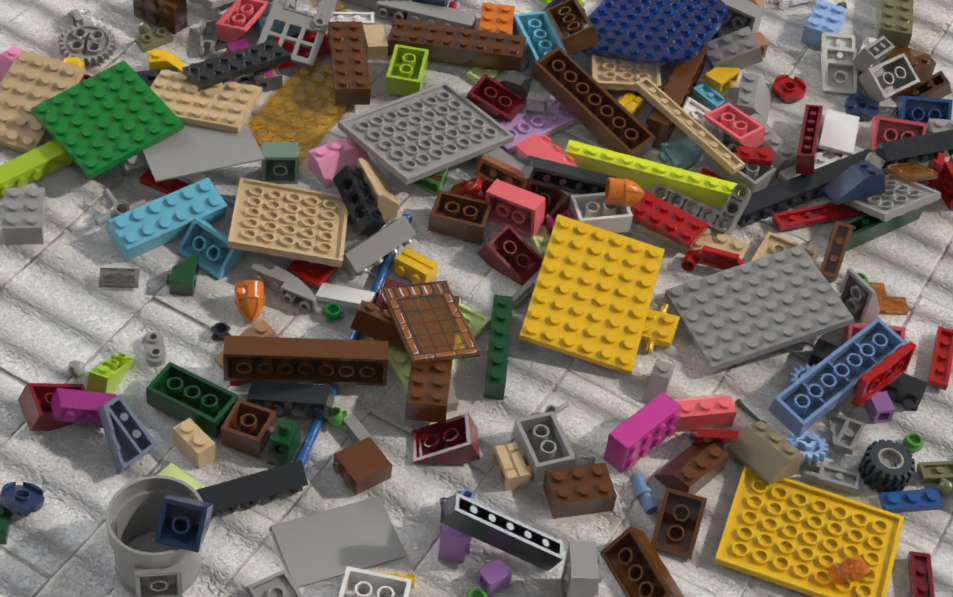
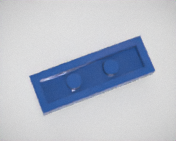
M938 488L880 492L878 496L882 509L892 513L942 510L944 507V502Z

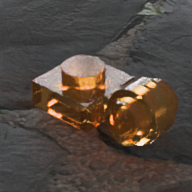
M860 555L843 560L841 564L835 563L828 568V575L837 584H842L848 579L850 582H854L868 577L871 573Z

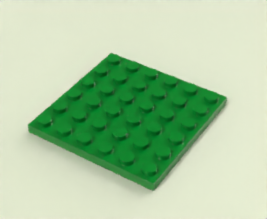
M124 60L30 108L32 115L89 179L98 176L184 129V123Z

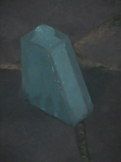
M690 137L660 143L658 157L665 165L688 170L703 159L705 151Z

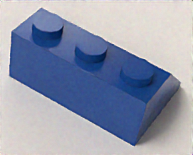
M899 96L897 97L896 117L897 119L927 123L929 118L951 120L953 100Z

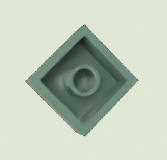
M261 142V152L265 160H261L262 181L275 184H298V142Z

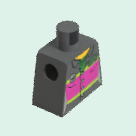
M276 66L246 74L240 77L238 81L241 84L262 87V92L282 89L283 75Z

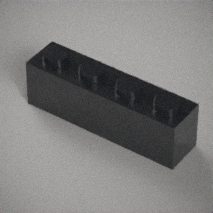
M252 380L246 399L247 402L276 411L277 415L329 418L334 395L332 386Z

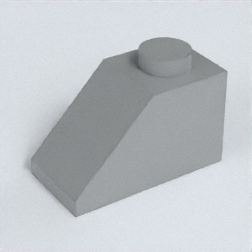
M656 359L641 402L648 404L662 392L666 394L672 380L675 365Z

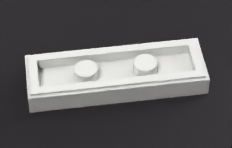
M322 283L315 297L317 301L359 308L362 300L373 303L376 293Z

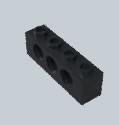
M345 165L335 175L333 181L358 234L369 237L379 231L386 223L375 203L376 200L372 196L368 184L362 176V171L358 167Z

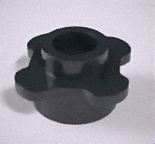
M219 322L211 327L213 332L211 339L213 341H222L225 339V335L231 336L229 334L230 326L226 323Z

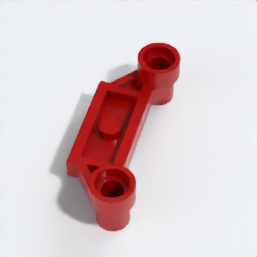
M703 245L701 249L687 251L682 259L681 267L687 272L694 271L696 264L727 270L745 263L739 258L740 254Z

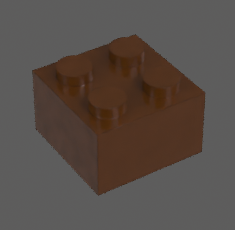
M238 399L221 427V444L260 457L276 426V411Z

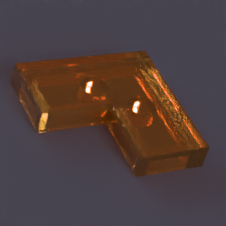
M868 282L876 291L880 307L879 314H908L905 297H889L886 295L884 283Z

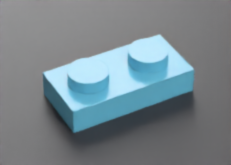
M706 82L694 87L692 90V94L712 110L728 103L726 98Z

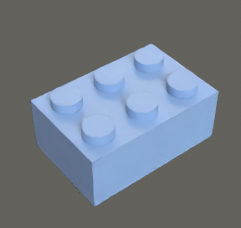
M818 0L805 25L801 41L821 48L822 33L840 34L849 9L824 0Z

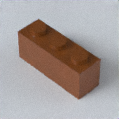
M489 155L480 158L474 173L492 183L499 179L529 192L533 186V183L526 181L522 171Z
M835 221L820 268L823 276L837 280L854 225Z

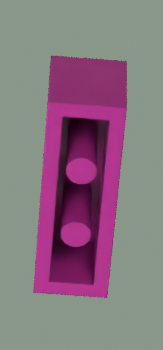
M57 388L50 401L54 421L102 425L98 411L104 404L115 398L117 394Z

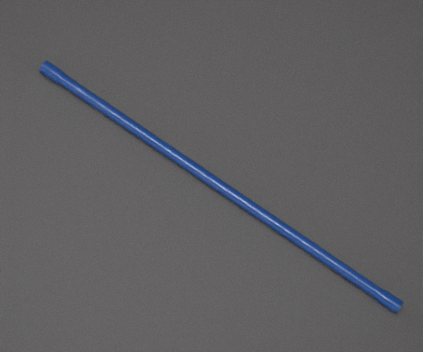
M403 214L402 216L405 215L411 224L412 217L409 214ZM397 252L391 256L387 254L370 290L376 293L374 304ZM352 330L348 340H359L362 333ZM329 384L328 386H332L333 395L335 396L339 385ZM314 417L303 444L294 459V462L302 460L304 468L325 418Z

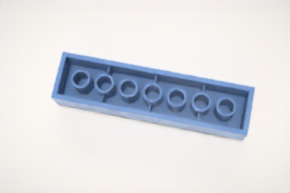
M878 317L774 398L769 411L796 437H799L853 394L859 384L857 381L863 373H869L875 364L882 363L887 355L894 354L899 346H904L907 342Z

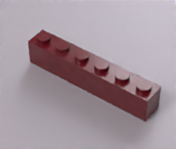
M806 104L796 157V173L814 175L822 126L823 105Z

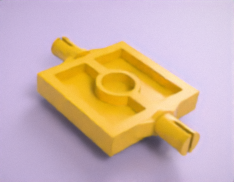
M662 303L659 311L648 310L640 340L646 343L645 353L651 354L654 346L671 347L680 322V316L668 314V304L664 307L665 303Z

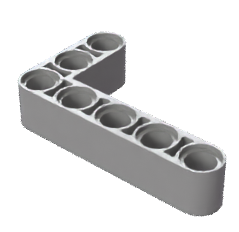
M737 184L728 197L721 213L664 185H657L652 191V195L658 197V193L661 190H665V196L660 199L673 206L674 200L681 198L680 205L675 207L690 214V207L697 206V211L690 215L709 224L708 227L726 235L733 232L751 198L750 189L745 184ZM746 189V195L738 197L739 190ZM737 205L738 210L735 213H730V207ZM712 213L713 219L709 222L705 221V216ZM724 221H728L729 227L724 230L721 229V224Z

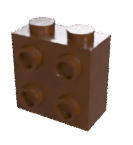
M370 436L334 453L333 469L336 474L341 475L346 487L351 489L355 495L391 478L392 464Z

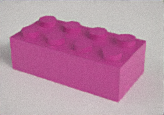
M664 392L659 394L609 433L603 459L620 473H623L626 469H631L640 458H645L651 449L659 447L666 437H671L677 429L676 423L680 418L681 405Z

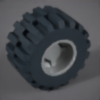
M881 439L879 442H872L867 447L859 464L858 471L861 474V478L864 479L863 482L866 485L868 484L872 490H878V493L902 491L915 470V460L912 458L911 452H907L905 446H900L898 442L893 443L892 440L885 441Z

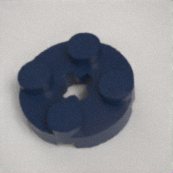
M857 92L855 95L848 97L844 105L846 114L860 117L859 121L867 119V122L872 121V118L877 116L879 107L877 101L865 96L862 92Z
M10 482L1 489L0 506L17 512L21 517H28L30 513L39 511L43 507L45 496L43 497L44 492L40 487L32 483L23 482V485H16V482Z

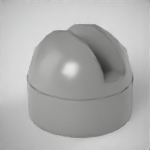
M77 360L69 362V374L74 378L82 376L85 371V363Z

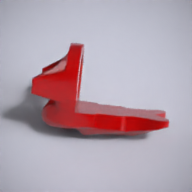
M475 177L453 185L450 193L462 196L466 194L472 195L474 199L486 201V191L493 183L487 180L484 181L483 178Z

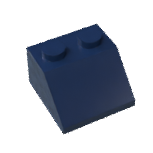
M172 494L163 497L154 543L199 553L209 528L214 504Z

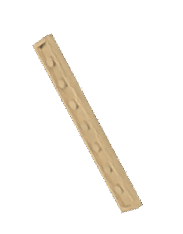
M647 77L634 83L633 88L731 175L744 168L745 163Z

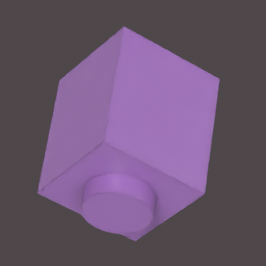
M887 391L878 392L864 404L872 424L891 422L896 410Z
M498 558L478 569L476 582L490 597L510 586L512 572L510 567Z

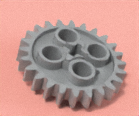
M84 22L82 26L77 23V27L71 25V30L65 29V33H61L62 38H59V50L63 58L79 57L89 67H91L92 63L98 66L99 61L104 64V59L110 60V56L114 55L113 51H116L114 34H111L110 29L106 30V26L100 28V23L96 26L93 25V22L90 25Z

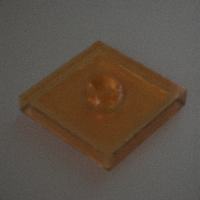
M917 162L887 165V172L907 182L937 179L938 176L936 171Z

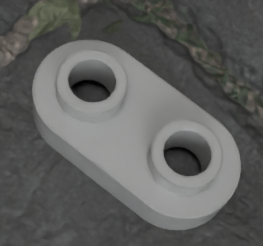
M158 332L147 333L143 337L146 362L152 367L162 366L166 362L163 336Z

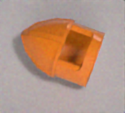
M612 177L607 179L605 189V204L632 206L645 195L642 188L633 180Z
M258 280L239 281L235 283L234 304H236L237 310L242 317L249 323H252L258 319L265 303L264 283Z

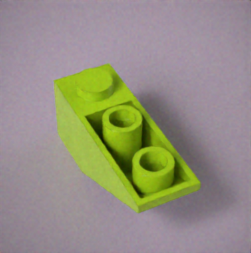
M125 353L113 354L89 372L86 391L113 394L134 362V358L128 357Z

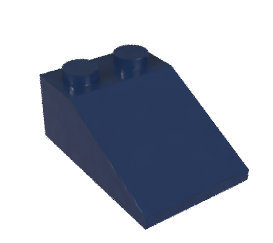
M860 161L859 164L852 165L821 189V193L835 205L886 193L885 173L869 161Z

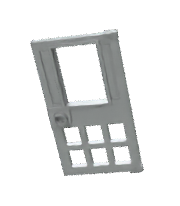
M274 0L257 45L267 41L268 37L279 39L278 45L281 47L284 41L295 44L290 62L313 68L328 28V22L331 20L338 0H321L316 15L288 8L291 0ZM274 22L285 25L282 34L270 31ZM290 26L301 29L298 38L286 36ZM306 31L317 34L314 43L303 40ZM300 46L311 49L308 58L297 55Z

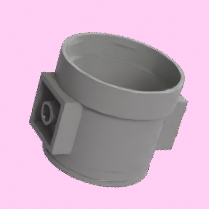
M161 475L136 479L119 489L107 507V535L109 543L114 550L116 575L121 585L136 597H183L182 593L187 591L200 575L202 568V546L199 553L180 548L150 553L138 551L127 546L135 538L156 531L163 497L172 494L202 501L198 492L180 479Z

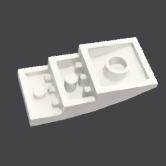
M822 33L821 71L823 92L850 95L857 93L858 69L852 62L857 53V49H855L856 35Z
M826 109L818 148L847 156L853 155L860 117Z

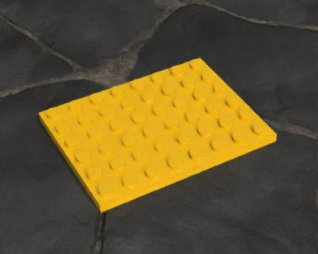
M558 214L518 339L631 375L665 249Z
M744 465L713 563L812 597H886L904 516L789 478L769 485Z

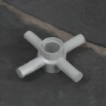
M105 189L102 193L112 207L110 213L94 219V222L99 226L114 217L147 203L144 199L132 204L124 200L117 201L111 191Z

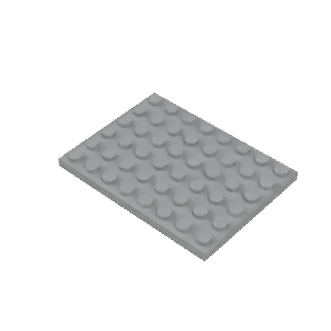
M447 82L340 120L337 126L406 185L511 143L515 135Z
M802 245L665 290L666 298L677 316H680L682 324L712 372L854 324V317Z

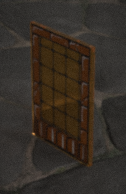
M447 280L380 288L412 364L481 356L477 343Z

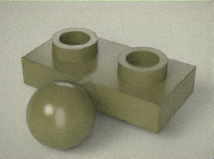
M141 22L138 26V30L142 35L135 37V43L143 53L173 42V36L165 26L152 30V26L148 22Z
M953 461L918 462L916 468L922 483H938L937 488L942 496H949L953 493V484L951 483L953 482Z

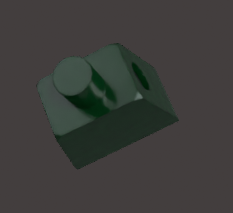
M286 418L278 420L269 439L267 464L279 467L290 463L301 440L299 423ZM279 447L283 448L282 452H279Z

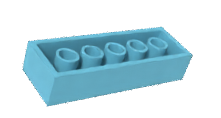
M546 11L514 14L512 31L514 35L527 37L525 58L529 62L531 70L533 69L534 62L556 47L560 46L566 52ZM537 81V83H538V85H539V87H540L542 93H543V94H550V93Z
M209 177L108 220L107 233L125 261H128L184 236L194 218L205 220L210 224L225 218L227 204Z

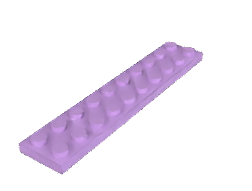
M605 89L616 100L620 96H624L627 92H630L634 95L639 93L638 91L633 92L631 90L616 91L613 89ZM554 98L517 115L512 122L504 121L499 123L515 135L513 142L500 148L511 154L516 151L514 149L515 145L533 134L549 136L579 122V120Z

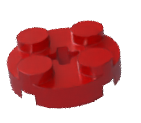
M786 74L780 75L774 80L772 92L782 99V102L789 104L792 101H799L804 98L806 84L796 76L790 78Z

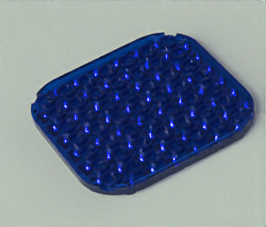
M603 0L588 17L594 27L599 43L581 52L588 55L593 54L600 57L658 66L676 65V63L683 60L687 62L695 58L724 24L728 17V9L721 0Z

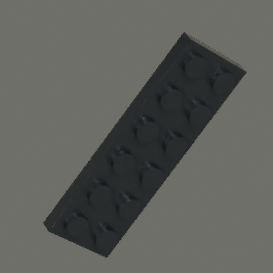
M267 40L258 45H251L248 48L238 49L228 54H221L218 57L209 58L199 63H192L189 66L182 67V70L187 78L202 89L291 61V54L273 40Z

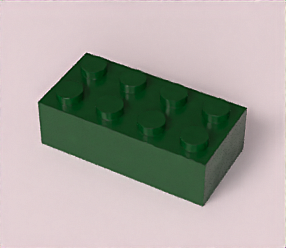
M170 361L146 387V401L148 405L182 422L190 418L204 433L214 438H217L221 433V427L239 399V395Z

